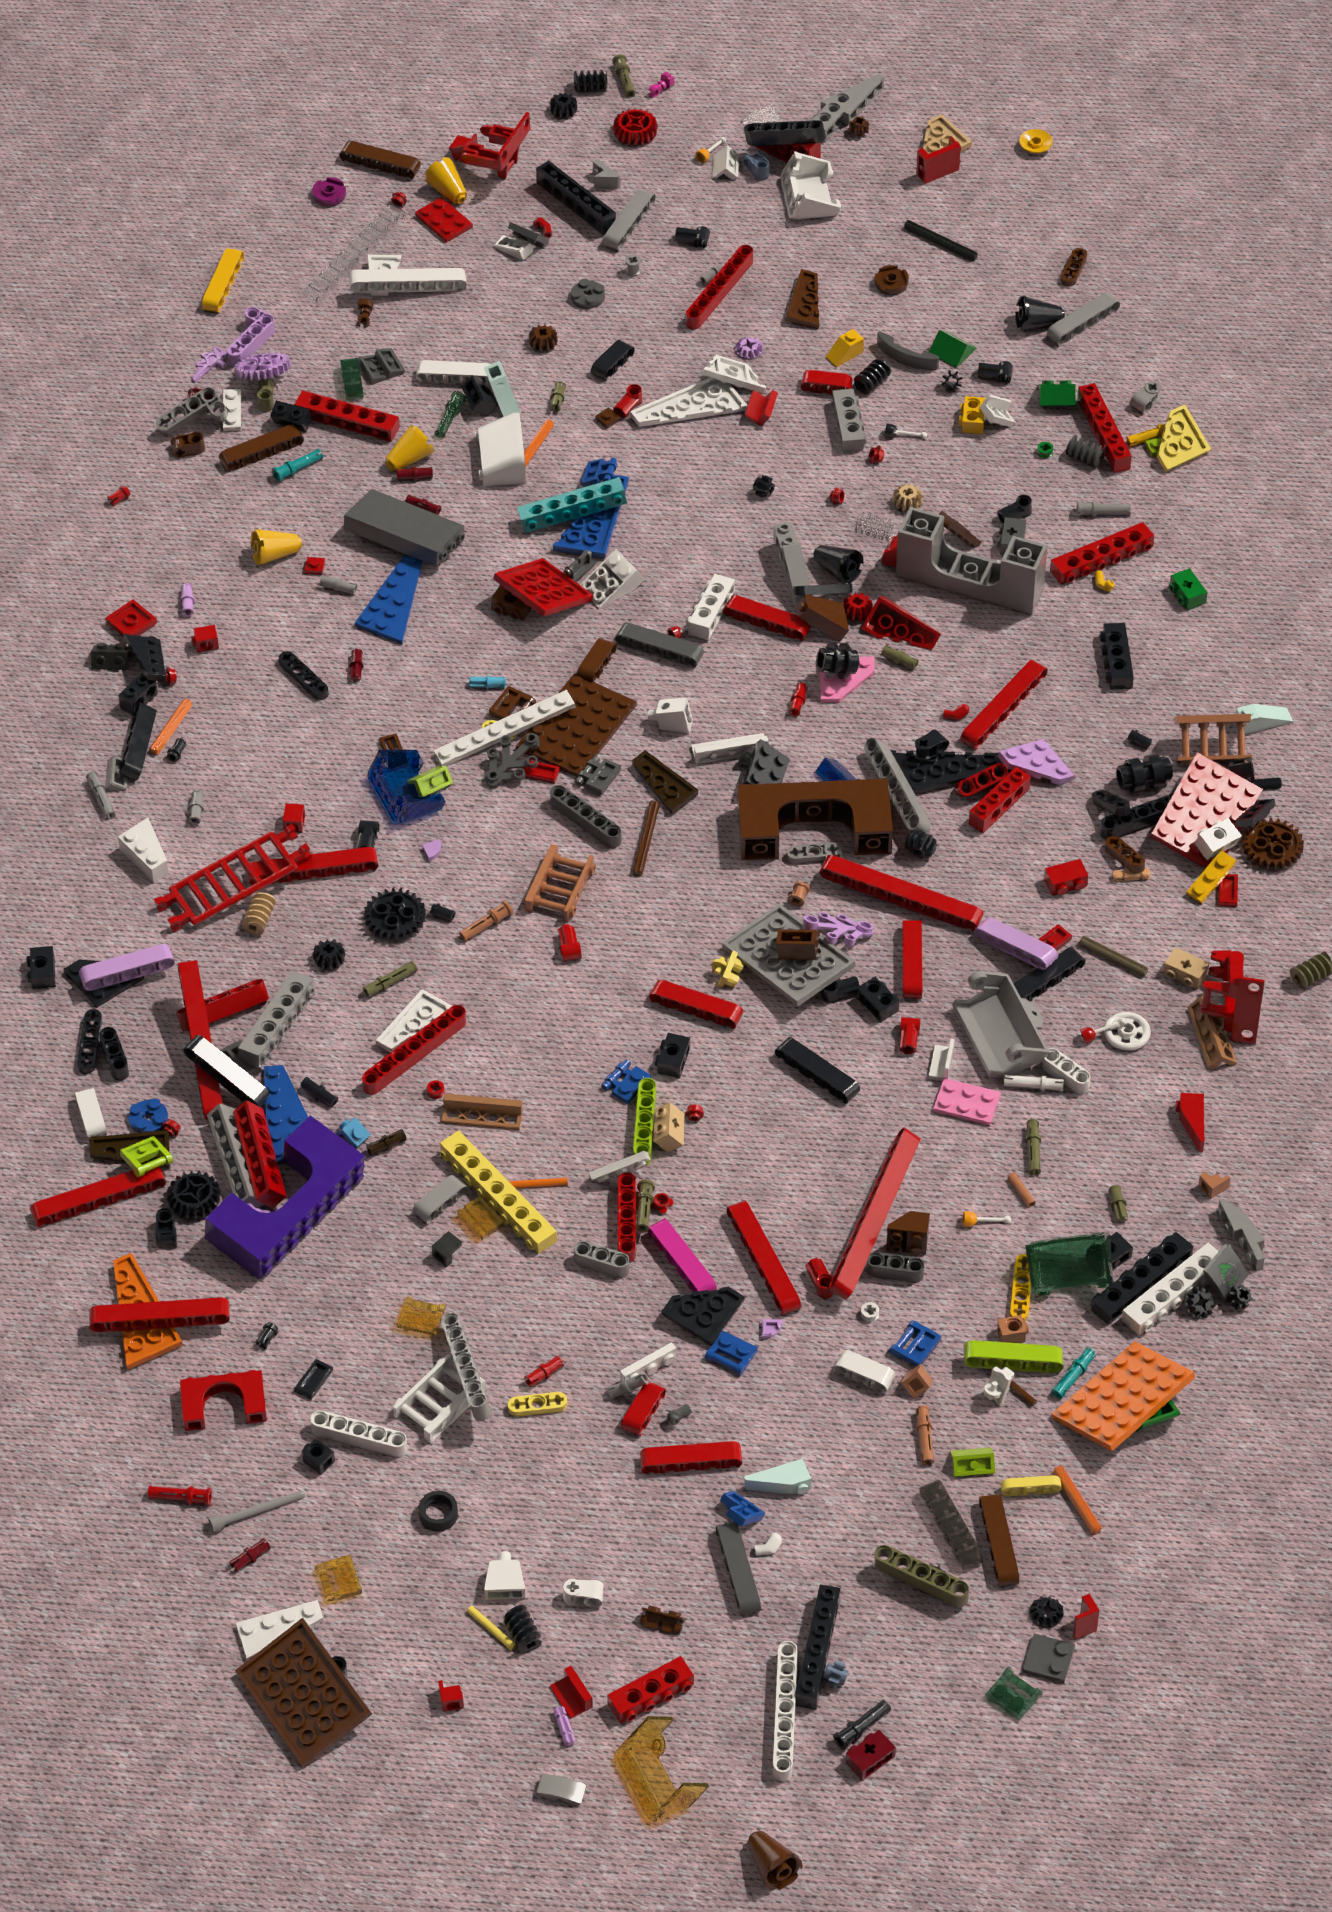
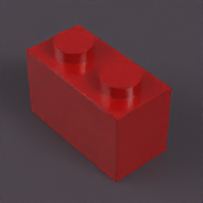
M1081 859L1045 868L1044 880L1052 896L1057 894L1063 895L1072 890H1082L1088 886L1089 875Z

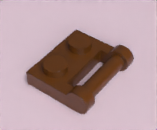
M508 686L489 709V715L501 720L510 716L521 701L524 704L519 711L536 704V699Z

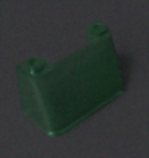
M1109 1232L1038 1240L1025 1245L1032 1293H1038V1296L1050 1295L1051 1290L1090 1284L1097 1285L1098 1288L1110 1287L1109 1283H1113Z

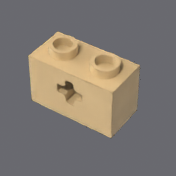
M1175 947L1164 964L1163 974L1170 979L1183 982L1187 987L1198 989L1208 975L1210 963Z
M667 1103L654 1109L653 1141L666 1151H672L684 1146L685 1114L672 1103Z

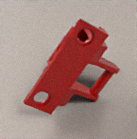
M525 113L515 129L496 124L493 126H481L480 132L484 136L489 137V143L503 145L500 151L486 149L484 145L478 144L477 134H473L471 138L457 135L449 146L454 160L457 161L459 159L460 162L467 165L497 170L498 177L506 179L508 171L514 163H517L520 145L531 129L530 113Z
M1232 950L1211 951L1210 959L1219 962L1220 966H1210L1208 975L1223 979L1226 982H1203V1000L1199 1011L1223 1018L1224 1030L1231 1033V1041L1256 1044L1265 980L1244 977V954L1242 952ZM1255 983L1259 986V990L1252 991L1248 986ZM1211 992L1224 995L1223 1005L1210 1004ZM1249 1030L1253 1033V1036L1244 1037L1242 1032Z

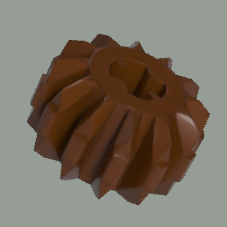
M538 324L537 328L532 327L528 335L530 347H533L534 351L539 349L542 352L545 349L548 352L549 348L554 349L558 342L556 330L552 326L547 327L546 324L544 326Z

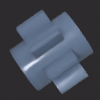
M835 1660L834 1664L828 1663L823 1678L827 1679L826 1685L836 1688L838 1684L844 1685L849 1670L844 1669L845 1663Z

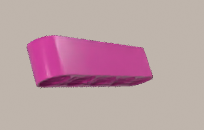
M664 1218L649 1226V1237H653L655 1240L653 1242L660 1251L666 1254L664 1255L671 1265L676 1267V1272L682 1279L687 1281L686 1284L692 1292L717 1290L712 1276L667 1219Z

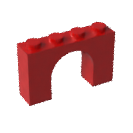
M249 1370L241 1373L231 1372L224 1375H208L199 1378L189 1377L180 1380L185 1431L206 1429L204 1406L211 1396L220 1392L234 1393L243 1400L247 1424L267 1422L262 1370Z

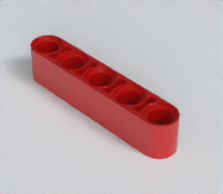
M732 595L723 609V613L727 617L731 616L733 619L742 622L746 621L751 625L760 628L764 627L766 630L775 633H782L783 636L792 639H800L799 641L804 640L811 628L809 624L800 620L798 615L738 595Z
M903 920V998H922V920Z
M256 979L204 999L208 1023L268 1000L269 995L264 980ZM184 1007L179 1009L176 1014L181 1030L186 1032L189 1030Z
M657 980L649 995V999L653 1003L658 1002L660 1003L659 1005L671 1009L676 1008L678 1009L677 1011L689 1015L694 1014L695 1017L707 1021L709 1019L713 1023L725 1027L726 1025L730 1026L731 1029L736 1028L744 1012L742 1007L735 1003L666 980Z
M625 1172L618 1177V1251L625 1253L629 1257V1263H631L636 1258V1178L632 1173Z
M736 1441L648 1447L640 1451L641 1471L644 1474H648V1472H653L654 1474L669 1473V1471L684 1472L689 1471V1469H695V1471L710 1470V1468L714 1467L715 1469L731 1468L730 1466H736L737 1468L743 1464L741 1445Z

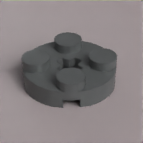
M581 279L571 289V299L580 308L590 309V307H597L605 300L604 286L588 279Z

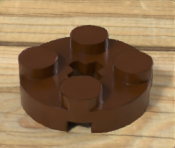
M887 265L881 267L879 272L875 274L874 283L882 294H897L907 289L909 275L905 269L901 270L898 269V266Z

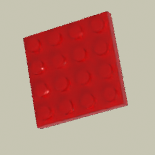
M544 558L497 572L493 577V580L499 583L501 587L507 589L513 596L519 598L525 605L531 607L543 617L590 602L593 599V594Z

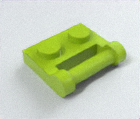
M154 1136L120 1150V1156L133 1169L137 1177H141L145 1172L161 1165L173 1163L172 1155ZM160 1156V1158L155 1159L151 1162H148L143 1165L140 1164L154 1157Z

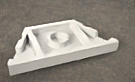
M715 355L708 363V366L702 371L704 376L717 379L722 383L733 384L739 388L755 390L759 393H764L766 389L765 385H760L757 382L759 378L748 364Z

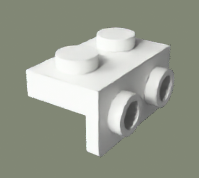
M989 395L979 407L985 414V419L990 423L994 422L1008 427H1012L1016 423L1007 412L1008 408L1012 405L1011 400Z

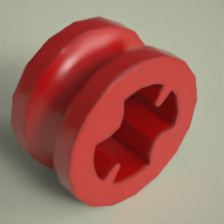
M439 1080L429 1082L427 1085L428 1096L432 1099L443 1097L445 1093L444 1084ZM435 1087L439 1088L437 1092H433V1089H435Z

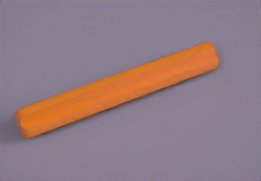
M550 419L544 422L525 449V467L554 427V422Z
M182 700L150 746L152 754L158 755L192 707L190 700Z
M1061 1465L1055 1467L1053 1471L1054 1476L1060 1478L1061 1487L1092 1534L1101 1532V1524L1064 1467Z

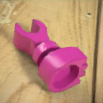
M665 71L661 74L660 81L649 87L648 90L651 93L648 95L654 98L666 87L670 88L675 83L674 77Z

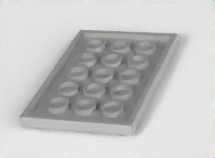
M780 903L722 942L724 950L729 954L732 951L738 952L736 958L743 961L747 968L796 1006L801 1005L856 967L855 961L835 945L826 942L822 935L819 936L816 960H778L776 948L778 930L803 929V921Z

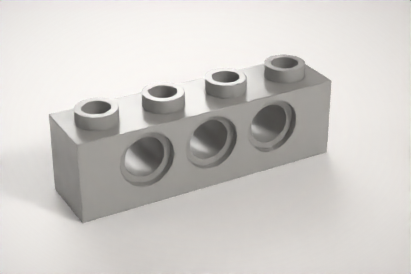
M854 389L834 390L832 403L842 452L862 451L867 440L866 434L862 433L864 431V423L860 421L861 409L857 408L859 406L858 396H855Z

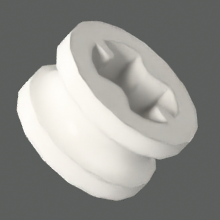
M872 1302L865 1303L861 1307L862 1319L867 1322L876 1321L879 1317V1307ZM867 1310H871L873 1314L869 1315Z

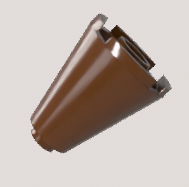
M756 1831L749 1836L747 1845L764 1885L769 1890H773L772 1888L776 1887L778 1890H781L792 1884L799 1876L797 1873L799 1867L801 1869L803 1867L799 1856L764 1831Z

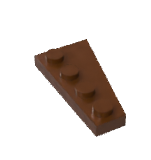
M801 269L785 321L819 329L818 273Z
M942 510L938 514L944 516V527L967 545L973 544L978 547L982 543L962 524Z

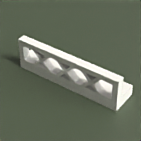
M761 733L693 744L691 748L695 763L699 764L740 757L743 751H748V754L752 755L757 741L762 739L768 744L769 741L767 736Z

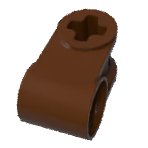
M199 432L175 435L170 440L173 446L172 455L175 458L198 455L205 451L204 438Z

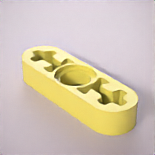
M562 1392L516 1396L508 1401V1411L515 1417L562 1412L567 1407V1397ZM556 1399L560 1400V1405H556ZM540 1401L543 1403V1406L541 1408H534L532 1404ZM515 1404H519L520 1409H515Z
M1058 1476L1010 1478L1000 1483L1001 1493L1005 1497L1028 1495V1493H1034V1495L1058 1493L1062 1489L1061 1480Z

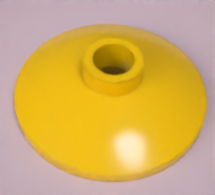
M1031 129L1025 131L1020 136L1019 143L1027 152L1043 153L1052 147L1053 139L1044 130Z

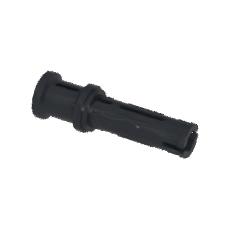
M882 1699L858 1720L847 1723L846 1728L833 1734L835 1743L841 1749H847L848 1744L862 1737L864 1730L891 1711L889 1703Z

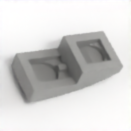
M542 1774L536 1795L551 1801L560 1799L579 1806L582 1802L586 1784L560 1776Z

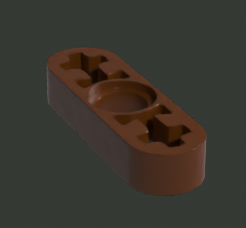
M1076 248L1072 251L1061 275V283L1063 285L1073 286L1076 284L1087 260V251L1085 249ZM1077 266L1078 269H1071L1070 267Z
M1111 836L1105 840V851L1130 872L1141 873L1144 871L1145 859L1121 838Z

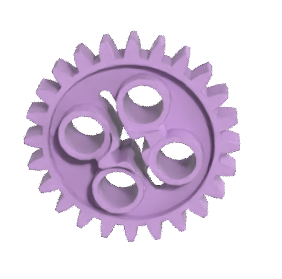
M268 352L265 354L259 353L252 355V357H246V360L241 359V362H237V365H234L237 378L244 379L245 381L248 379L250 381L257 379L258 381L262 378H273L274 375L279 376V373H285V371L289 370L288 368H291L290 357L280 352L276 354L275 352L270 354Z

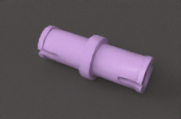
M189 583L182 584L180 603L182 604V615L185 617H190L194 613V596L192 595V585Z

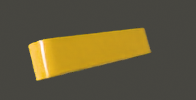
M230 248L225 249L202 300L203 310L220 313L219 309L223 307L224 298L228 296L231 289L229 287L233 285L236 278L235 274L238 273L241 267L240 263L244 261V251Z

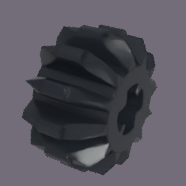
M559 92L558 95H553V98L550 99L551 114H554V117L559 116L560 119L564 116L568 119L569 115L574 117V113L577 112L576 98L566 92L564 94Z
M913 829L905 839V848L909 850V853L919 858L928 859L936 851V839L922 830Z
M326 939L325 942L319 941L318 945L314 946L313 959L317 967L321 966L323 971L327 967L332 971L333 966L339 969L340 964H344L345 950L341 942L337 943L335 939L332 941Z

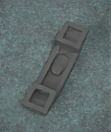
M881 331L877 333V345L895 361L923 370H937L939 368V356L925 350L918 354L895 344L894 337Z

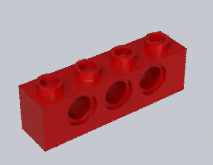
M1015 767L969 811L968 824L981 833L988 830L1030 790L1031 776Z
M679 1656L607 1694V1705L620 1724L625 1721L631 1722L638 1714L644 1711L650 1712L657 1704L670 1701L674 1695L680 1692L685 1693L689 1691L694 1685V1674L683 1658ZM654 1690V1691H656V1692H655V1693H649L648 1691ZM631 1700H636V1701H638V1702H636V1703H631V1702H629V1701H631Z

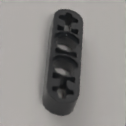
M852 584L793 586L794 596L853 593Z
M284 651L279 655V665L311 696L317 700H324L328 697V686L295 654L290 651ZM298 668L303 670L300 673L293 672L295 669ZM312 679L314 682L308 684L305 683V680Z
M90 1009L84 1015L77 1061L78 1070L82 1074H90L96 1068L100 1041L99 1033L102 1027V1014L97 1009ZM92 1016H96L94 1025L91 1024ZM90 1031L96 1032V1035L93 1037L86 1036ZM86 1047L94 1048L92 1052L84 1051ZM87 1058L89 1060V1064L87 1065V1067H84Z

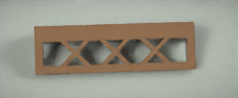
M1200 996L1187 1008L1208 1068L1215 1069L1222 1062L1231 1066L1236 1065L1237 1061L1227 1032L1224 1030L1222 1018L1201 1013L1199 1007L1202 1004L1203 997ZM1210 1000V1004L1217 1005L1215 1001Z
M444 1093L442 1123L520 1130L523 1113L522 1100ZM448 1111H456L459 1116L447 1118ZM475 1112L479 1116L475 1120H469L466 1115ZM489 1115H495L498 1119L494 1122H488L485 1118ZM509 1116L517 1117L516 1124H509L505 1119Z

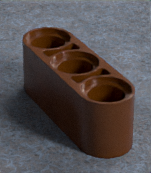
M598 638L580 664L577 676L594 682L596 678L598 679L604 671V666H607L612 659V654H615L617 644Z

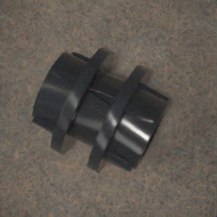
M830 642L825 648H819L816 656V666L818 671L824 672L829 679H834L836 676L839 679H846L849 674H856L859 666V654L857 650H852L848 643H841L838 646L837 643Z

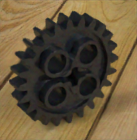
M392 888L391 892L385 889V894L377 892L378 897L372 896V901H367V907L364 908L365 924L369 927V932L374 931V936L380 934L381 940L385 936L388 938V941L391 938H395L397 942L399 937L406 940V935L413 937L412 932L419 933L418 928H423V922L426 921L424 903H421L420 897L416 898V893L410 895V890L404 893L402 888L398 892L394 888Z

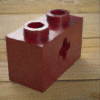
M878 1730L874 1734H868L863 1742L857 1746L853 1745L848 1749L846 1764L863 1781L895 1758L896 1747Z

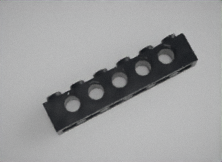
M549 160L536 168L537 184L600 233L606 234L616 220V212Z
M1177 1232L1171 1236H1166L1158 1247H1153L1148 1252V1255L1143 1259H1138L1130 1270H1125L1120 1275V1278L1115 1282H1110L1102 1293H1097L1091 1300V1311L1107 1325H1110L1122 1315L1123 1310L1192 1256L1194 1246Z
M821 1584L819 1586L796 1691L795 1706L817 1710L840 1603L841 1588Z

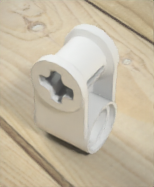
M569 1579L563 1586V1601L570 1606L598 1608L603 1603L604 1585L598 1580Z

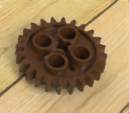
M1263 818L1261 824L1257 822L1255 827L1245 830L1242 848H1244V854H1248L1247 859H1253L1252 864L1258 862L1259 868L1265 865L1266 870L1273 867L1274 871H1276L1279 866L1284 870V865L1290 868L1291 862L1296 864L1297 859L1301 858L1304 840H1302V834H1298L1299 829L1293 830V824L1287 826L1286 820L1280 823L1279 818L1276 822H1273V819L1270 818L1269 822H1266Z

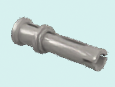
M1077 501V517H1080V515L1095 517L1097 514L1131 516V504H1097L1096 501H1092V503Z

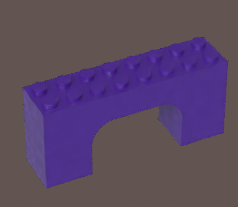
M311 1115L284 1140L283 1161L303 1175L308 1181L280 1209L271 1213H262L256 1211L235 1194L231 1193L205 1218V1239L258 1279L263 1275L267 1276L272 1271L273 1265L276 1262L280 1263L285 1258L286 1252L290 1248L293 1250L298 1245L299 1239L303 1235L307 1236L311 1232L312 1226L316 1222L320 1223L324 1219L325 1213L329 1209L333 1210L337 1206L338 1200L342 1196L346 1197L350 1193L351 1187L354 1184H359L364 1178L365 1156Z

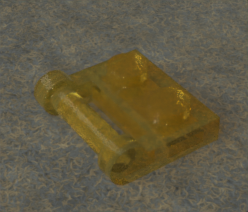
M407 1296L397 1322V1328L437 1336L441 1319L446 1311V1304L427 1303L413 1300V1297ZM411 1307H412V1308H417V1309L426 1310V1311L436 1312V1314H434V1313H429V1312H425V1311H420V1310L411 1309Z
M351 1555L322 1562L314 1567L316 1574L320 1577L325 1593L324 1600L327 1605L341 1599L362 1594V1588ZM333 1570L339 1589L334 1592L327 1572Z

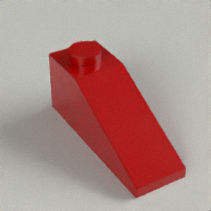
M1180 1093V1100H1176L1175 1112H1179V1120L1198 1151L1203 1152L1205 1142L1204 1094Z

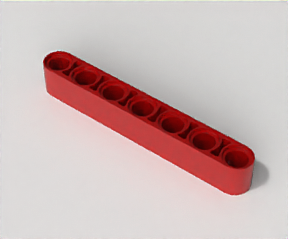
M742 245L736 250L687 309L686 326L689 329L696 330L702 326L753 264V248L750 245Z
M1034 660L1028 661L963 730L960 741L977 750V747L987 740L988 735L992 734L999 727L998 724L1000 722L1003 723L1010 715L1009 713L1019 706V702L1031 693L1030 690L1034 689L1041 682L1040 680L1046 677L1048 668Z
M362 847L312 854L311 858L297 862L298 868L275 882L283 883L291 882L295 879L306 880L312 879L311 877H329L333 874L336 876L349 874V872H368V870L372 869L375 871L379 866L376 849L373 847ZM283 858L270 859L278 871L288 866ZM263 861L250 863L262 880L272 875ZM248 874L249 884L252 886L255 882Z
M453 1005L364 1072L362 1075L363 1091L368 1095L377 1094L464 1028L466 1025L465 1008L461 1005Z
M160 1166L145 1172L141 1177H137L132 1170L37 1201L30 1206V1212L35 1225L42 1227L44 1224L49 1225L61 1221L65 1217L68 1219L80 1215L81 1212H89L98 1209L99 1206L116 1203L120 1199H129L137 1196L139 1193L144 1194L156 1190L160 1186L162 1188L166 1185V1179Z
M744 1200L726 1207L728 1217L732 1218L733 1221L731 1222L736 1232L740 1233L741 1236L739 1237L743 1245L748 1248V1254L753 1263H756V1269L761 1278L764 1277L766 1281L764 1283L769 1293L773 1294L774 1297L772 1298L776 1306L782 1311L781 1315L800 1309L802 1307L800 1298L748 1202Z
M223 1297L97 1305L89 1309V1329L99 1333L220 1325L228 1323L230 1320L229 1300Z

